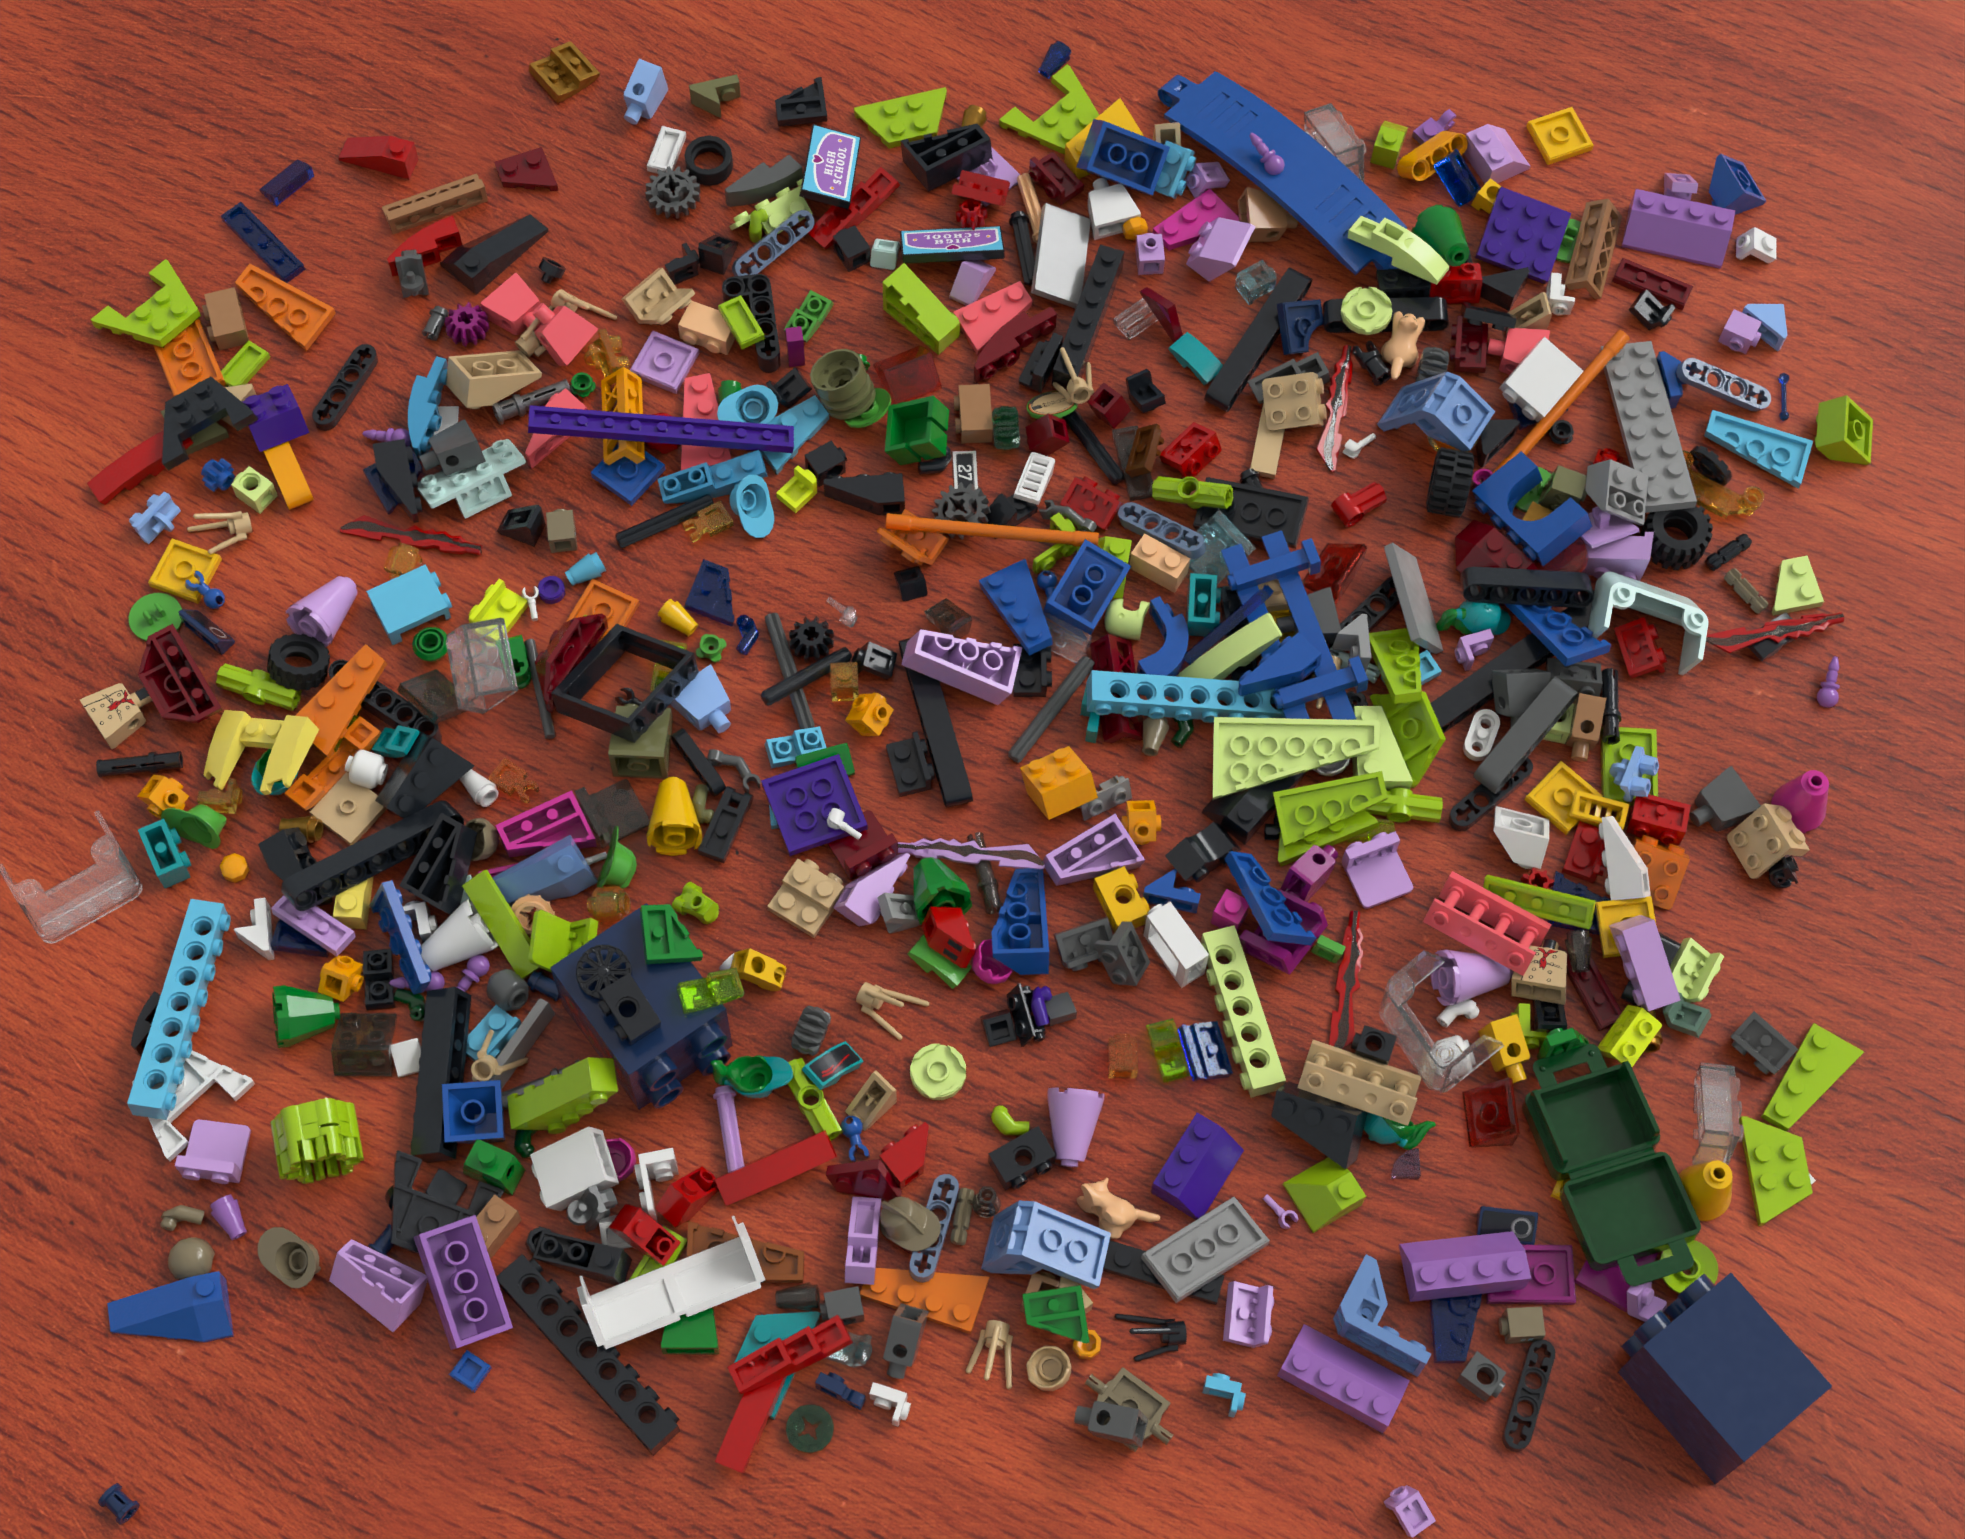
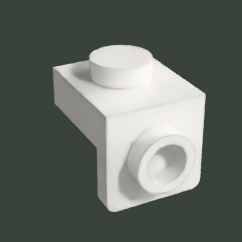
M1753 227L1736 238V258L1742 260L1751 254L1767 263H1771L1776 260L1777 238Z
M408 902L403 906L404 912L410 916L411 921L417 920L419 935L424 943L438 928L435 915L431 916L426 902Z

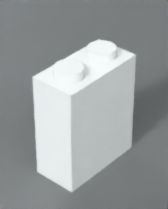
M1544 337L1521 361L1499 389L1503 392L1502 395L1511 403H1516L1522 408V413L1530 420L1535 419L1538 422L1548 414L1583 373V370Z
M588 1126L530 1154L533 1162L532 1172L538 1179L541 1189L540 1198L546 1208L562 1211L574 1200L581 1199L590 1186L596 1185L598 1190L602 1191L619 1184L603 1130Z

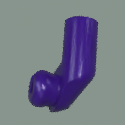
M1047 986L1042 988L1036 987L1032 992L1031 1009L1036 1027L1050 1023L1044 1003L1052 998L1051 990Z

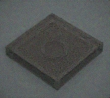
M437 669L399 684L397 689L403 697L433 724L471 710L474 703Z

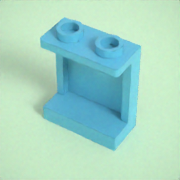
M426 564L367 591L369 600L392 645L402 642L401 633L438 616L444 615L446 620L451 618L449 609L452 608L450 599L446 593H440L438 589L441 586L439 578L435 571L429 572Z

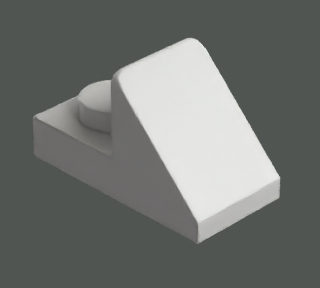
M266 898L254 899L255 909L250 910L253 926L235 928L234 931L245 944L268 960H274L271 907Z

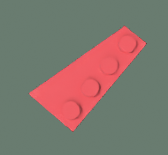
M710 373L685 378L683 417L718 420V403ZM682 445L681 471L705 462L712 466L730 460L729 448Z

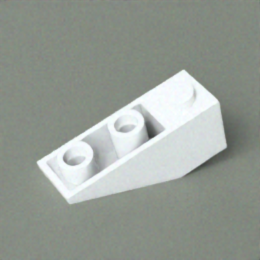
M1613 816L1602 817V823L1599 824V834L1601 839H1604L1605 850L1602 852V861L1608 871V878L1605 880L1607 894L1610 895L1611 900L1651 896L1648 868Z

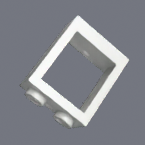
M1171 902L1163 906L1158 904L1149 910L1143 936L1179 986L1183 988L1205 973L1209 954Z

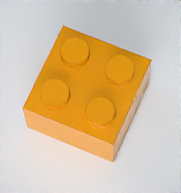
M1069 746L1058 749L1052 754L1033 760L1029 764L1020 767L1027 794L1048 820L1098 798L1091 771Z

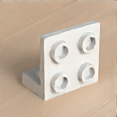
M673 1148L638 1154L640 1164L634 1165L640 1190L644 1189V1192L639 1193L642 1210L656 1222L658 1220L651 1180L656 1179L658 1182L668 1181L673 1178V1175L679 1174Z

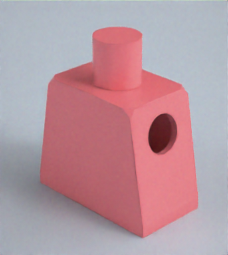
M514 273L480 304L482 311L487 314L489 321L513 335H519L526 328H529L536 317L532 313L540 305V301L517 273ZM540 322V323L537 325V327L534 329V332H535V331L538 329V327L542 324L541 322Z
M541 303L532 313L542 323L535 331L536 337L559 366H568L599 330L566 306H557L551 311L544 303Z
M1509 328L1504 341L1490 338L1487 354L1501 356L1499 370L1510 375L1541 339L1545 337L1549 340L1550 331Z

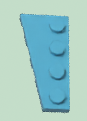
M1712 410L1704 434L1706 438L1799 489L1813 444L1812 440Z

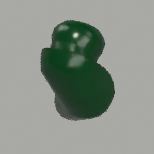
M1173 718L1178 723L1179 729L1171 739V742L1176 747L1182 748L1194 731L1193 719L1179 721Z
M398 988L394 995V1001L408 1005L411 1013L409 1015L412 1020L423 1021L426 1003L424 996L421 994L413 995L412 991Z
M538 1130L516 1131L514 1149L516 1153H520L522 1158H528L530 1154L534 1153L535 1148L530 1144L531 1136Z

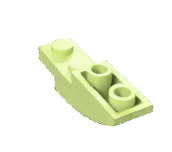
M1360 216L1348 230L1349 239L1392 257L1391 265L1436 285L1449 270V265L1426 242L1409 230L1386 218L1377 223Z

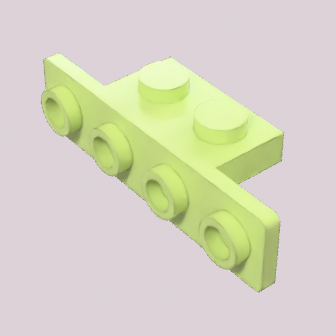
M802 179L796 182L798 187L790 190L789 187H786L776 193L777 199L769 202L768 199H765L754 206L756 211L761 208L765 209L768 215L767 222L761 223L766 235L797 211L806 210L813 214L805 199L799 196ZM744 211L734 217L735 223L729 226L730 229L734 230L750 221V214L748 215L747 211ZM797 217L799 219V222L805 219V217Z

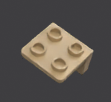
M658 268L626 294L622 301L639 324L663 325L672 319L674 311L682 309L691 303L692 300L690 298L695 295L693 289L676 288L665 270Z
M1309 372L1263 380L1262 389L1266 425L1269 430L1274 431L1303 426H1311L1313 428L1324 426L1323 420L1327 419L1325 404H1321L1320 394L1324 393L1322 378H1318V374Z
M1763 804L1727 836L1728 842L1750 878H1759L1785 855L1803 856L1810 850L1805 843V836L1792 822L1791 813L1783 806Z

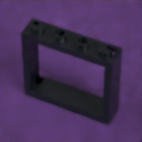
M616 624L551 694L558 713L635 743L648 730L649 726L663 714L670 703L680 695L681 691L695 679L699 671L693 652ZM625 652L673 669L629 718L581 700Z

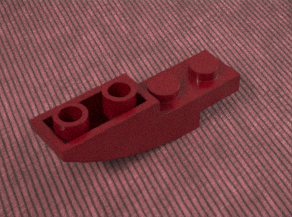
M1049 307L1031 318L1023 311L1002 326L987 342L974 365L975 382L978 383L983 379H990L1002 368L1011 367L1019 359L1020 347L1025 348L1036 338L1050 334L1056 328L1057 313L1054 309Z

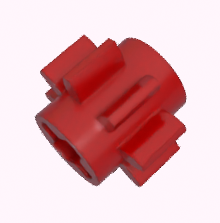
M975 199L965 200L962 204H959V211H956V221L961 222L962 228H972V230H975V227L984 226V219L988 218L987 208H982V202Z
M1532 868L1530 876L1523 874L1520 879L1522 883L1529 885L1535 883L1533 886L1551 890L1550 887L1555 882L1546 875L1547 870L1541 872L1536 871L1535 868Z

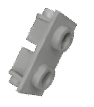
M1116 775L1099 784L1101 791L1098 792L1096 790L1098 798L1077 807H1081L1083 820L1085 821L1131 799L1132 793L1129 779Z

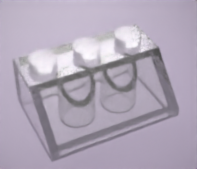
M503 618L463 624L446 635V647L458 709L484 714L518 691L505 620Z

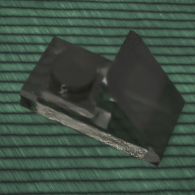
M947 598L924 611L928 621L937 626L941 633L953 635L954 638L960 639L970 632L972 624L971 615Z

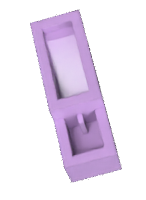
M852 1197L845 1264V1283L874 1285L881 1198Z

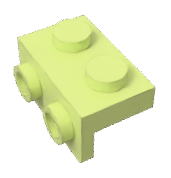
M1692 938L1683 939L1670 965L1677 990L1682 994L1684 1001L1689 1003L1700 1002L1706 997L1709 992L1708 987L1714 976L1719 972L1720 964L1724 958L1720 952L1710 954Z

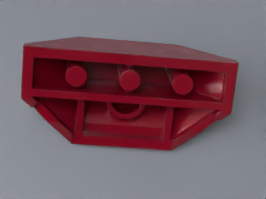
M1473 520L1455 537L1456 571L1460 574L1469 567L1538 570L1533 561L1493 526Z
M602 613L574 618L563 623L559 630L553 632L545 652L542 651L537 656L535 667L547 711L552 713L556 708L551 692L599 643L607 631V619Z
M171 624L148 636L138 676L164 720L199 723L222 711L219 702L174 625Z

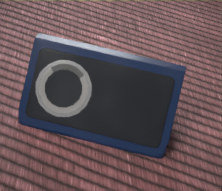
M181 609L178 612L184 626L217 653L223 655L235 643L232 637L200 611Z
M1481 1206L1477 1211L1476 1235L1513 1231L1522 1245H1535L1538 1213Z

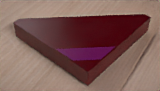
M1148 287L1141 290V296L1172 342H1176L1183 336L1175 304Z

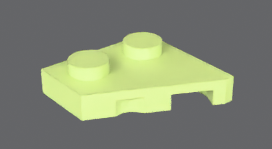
M1808 556L1782 560L1779 566V579L1775 590V603L1772 608L1773 616L1785 612L1790 613L1821 607L1824 600Z

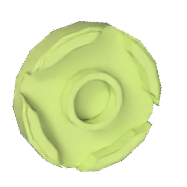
M1358 287L1348 292L1342 301V320L1349 329L1358 334H1376L1384 330L1391 321L1392 304L1389 297L1383 291L1375 287H1368V289Z
M930 1044L920 1049L914 1055L910 1066V1079L914 1088L922 1096L931 1100H945L953 1097L962 1089L966 1080V1064L962 1055L954 1047Z

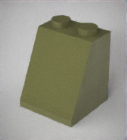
M636 704L616 706L615 713L629 718L639 706ZM666 708L663 714L649 726L648 730L635 743L611 734L608 756L613 777L668 778L671 748L670 735H672L673 725L671 708Z

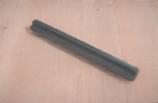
M767 614L765 616V623L783 678L786 679L797 673V669L779 614ZM801 688L789 696L800 729L813 728L815 724L804 690Z
M1083 656L1009 750L1008 757L1016 763L1022 761L1091 672L1094 665L1092 659Z

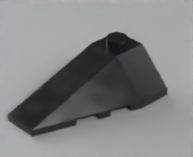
M529 214L457 247L440 262V266L477 295L548 232V228Z
M1308 771L1211 800L1202 810V813L1215 823L1221 824L1228 833L1246 845L1275 811L1276 806L1273 792L1293 789Z

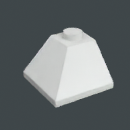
M1495 806L1493 831L1512 861L1525 869H1541L1549 842V819Z

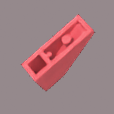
M566 388L560 393L554 394L545 405V407L587 410V407ZM533 433L525 452L528 466L531 469L570 436Z

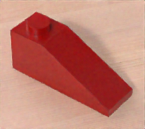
M393 136L347 138L338 157L339 161L409 180L419 160L414 142Z

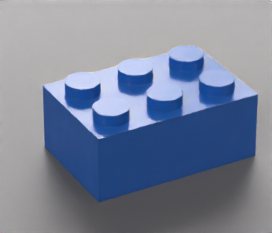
M1093 119L1076 168L1117 184H1122L1140 193L1153 195L1170 147L1109 122Z

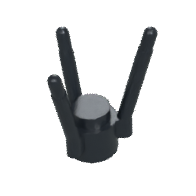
M1115 1314V1319L1160 1325V1327L1131 1328L1129 1330L1131 1334H1160L1161 1343H1167L1166 1346L1135 1356V1362L1166 1352L1178 1351V1345H1185L1187 1342L1184 1321Z

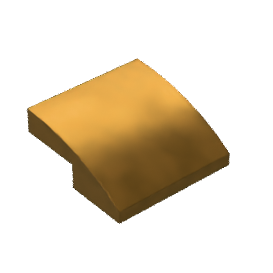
M571 41L552 48L550 56L530 63L528 70L557 103L580 92L600 75L598 70Z

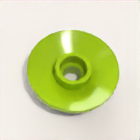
M1696 1240L1687 1243L1694 1259V1264L1690 1268L1691 1274L1686 1275L1681 1271L1662 1278L1666 1285L1678 1294L1704 1273L1713 1284L1717 1280L1718 1263L1714 1254L1707 1246ZM1664 1250L1660 1260L1673 1256L1671 1250Z

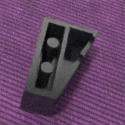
M978 123L947 130V134L932 137L931 134H927L921 140L911 142L908 139L900 140L903 162L928 192L959 177L962 170L971 171L989 162L990 158L992 159L991 139Z

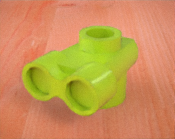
M692 882L686 883L682 894L672 902V908L682 915L687 913L693 915L703 924L714 922L719 914L718 904L703 894L700 886Z

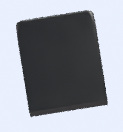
M919 566L894 572L898 590L903 601L927 596L926 580Z
M1007 1009L980 1016L989 1047L1017 1040L1011 1014Z
M439 1168L425 1194L457 1205L467 1188V1184Z

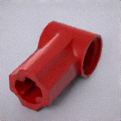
M1373 482L1353 494L1347 492L1340 495L1332 502L1331 508L1345 527L1348 528L1361 521L1366 513L1386 503L1387 497L1383 487Z

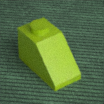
M1384 121L1375 141L1370 163L1394 169L1408 127Z

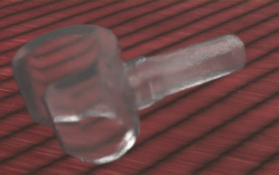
M829 597L827 603L842 613L840 621L848 627H853L858 619L856 610L851 606H842L832 597Z

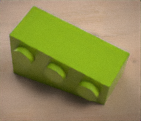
M905 263L883 281V310L938 355L942 353L960 336V322L958 318L939 301Z

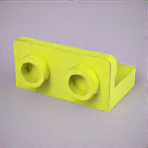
M498 579L494 585L492 584L488 587L480 604L475 605L471 609L468 620L472 631L496 644L495 641L504 639L527 609L528 601L507 589L505 582Z
M1627 1005L1597 1047L1603 1057L1616 1059L1621 1064L1629 1061L1631 1067H1633L1660 1030L1662 1024L1644 1008Z

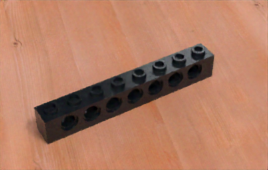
M521 1254L496 1276L499 1286L654 1456L680 1432L676 1424L680 1419L669 1407L664 1410L657 1403L660 1397L649 1385L644 1388L637 1381L640 1375L629 1363L624 1366L617 1359L621 1355L615 1347L605 1349L604 1345L597 1347L589 1324H585L579 1317L582 1312L572 1300L566 1303L560 1296L563 1292L553 1279H550L548 1282L541 1275L544 1270L534 1258L528 1261ZM530 1283L539 1284V1289L534 1294H526L524 1292L525 1287ZM547 1305H558V1310L555 1314L550 1316L543 1314L544 1308ZM575 1325L578 1327L575 1335L571 1337L562 1335L566 1326ZM588 1346L597 1348V1353L592 1358L582 1357L583 1350ZM609 1367L615 1368L617 1373L614 1378L610 1380L601 1378L603 1370ZM633 1389L636 1391V1396L632 1401L625 1402L621 1400L623 1391ZM651 1410L656 1413V1418L651 1423L640 1421V1417L645 1411Z

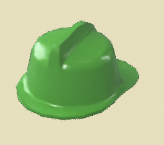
M199 804L188 811L167 808L161 814V819H165L170 829L176 828L180 837L200 843L211 849H216L220 846L219 835L227 819L210 807Z
M615 826L607 857L598 877V890L604 884L626 888L629 886L636 871L635 855L631 850L618 842V826Z

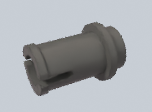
M435 306L434 309L430 310V318L422 331L423 336L429 333L426 338L433 341L438 339V335L445 323V317H448L449 313L445 308Z

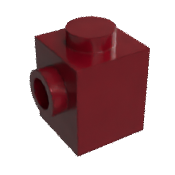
M1105 383L1087 401L1095 415L1113 429L1131 411L1122 395Z
M1046 414L1025 427L1029 450L1049 456L1070 443L1066 421L1051 414Z

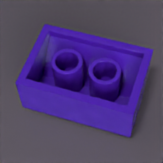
M1197 1112L1153 1182L1151 1193L1197 1220L1206 1214L1244 1150L1221 1126Z

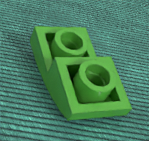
M810 290L800 309H795L785 328L801 326L803 340L807 343L834 305L833 301Z
M924 934L907 953L926 973L933 970L952 989L958 986L972 968L970 964H968L967 968H960L930 948Z

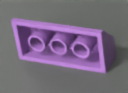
M1636 189L1629 206L1621 247L1721 269L1732 232L1735 210Z
M476 1215L414 1236L451 1350L513 1328Z
M1513 1231L1399 1244L1410 1302L1524 1289L1532 1279L1526 1251Z
M1305 1324L1277 1375L1381 1433H1384L1389 1426L1410 1381Z

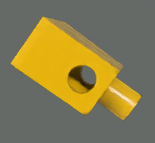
M1517 1014L1490 1022L1478 1031L1495 1072L1506 1070L1510 1084L1526 1080L1527 1077L1522 1063L1530 1059V1053Z

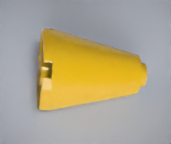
M668 777L658 787L647 831V844L649 847L651 845L656 847V852L669 856L687 854V849L694 846L695 850L702 843V831L686 783L677 777Z
M1716 1160L1696 1164L1685 1168L1679 1174L1699 1221H1711L1725 1213L1732 1197V1171L1726 1163Z

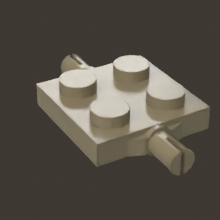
M1122 1367L1116 1377L1107 1384H1104L1093 1374L1086 1380L1085 1385L1098 1393L1097 1401L1139 1409L1148 1418L1144 1440L1153 1434L1167 1445L1172 1439L1173 1434L1159 1425L1162 1415L1171 1403L1128 1370ZM1110 1417L1104 1421V1425L1110 1421ZM1124 1444V1445L1127 1446L1129 1449H1131L1133 1452H1136L1137 1449L1139 1448V1447H1135V1446H1131V1445Z

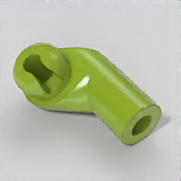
M1002 1105L996 1106L991 1114L992 1122L1003 1135L1021 1136L1029 1131V1121H1014L1007 1112V1108Z

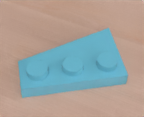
M816 395L776 416L767 423L794 426L793 453L760 451L776 475L782 471L783 466L790 458L793 459L796 456L799 448L807 440H810L829 420V413Z

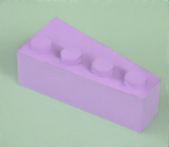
M920 629L907 642L901 665L999 705L1012 694L1022 647L1013 646L1009 648L1001 646L1000 643L976 642V639L972 638L958 639L954 638L953 635Z

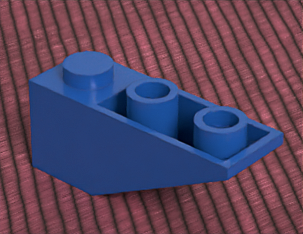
M1300 632L1293 637L1288 636L1280 643L1279 649L1276 652L1266 654L1260 660L1259 666L1253 671L1248 670L1241 676L1238 694L1244 696L1301 682L1320 665L1321 653Z

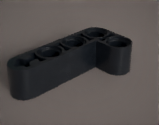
M763 274L727 278L722 284L723 301H729L740 295L743 297L763 333H769V335H765L764 340L755 343L758 366L763 372H775L781 365L769 278ZM770 350L771 356H766L765 351Z

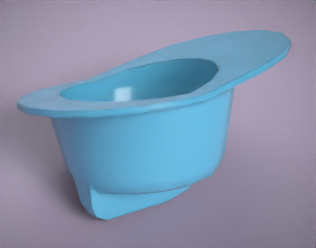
M764 385L748 386L722 400L718 406V420L767 424L774 419L777 413V397L771 389Z
M748 475L740 483L734 485L729 503L733 512L739 516L744 530L750 536L763 538L771 532L774 525V512L769 497V490L762 477Z

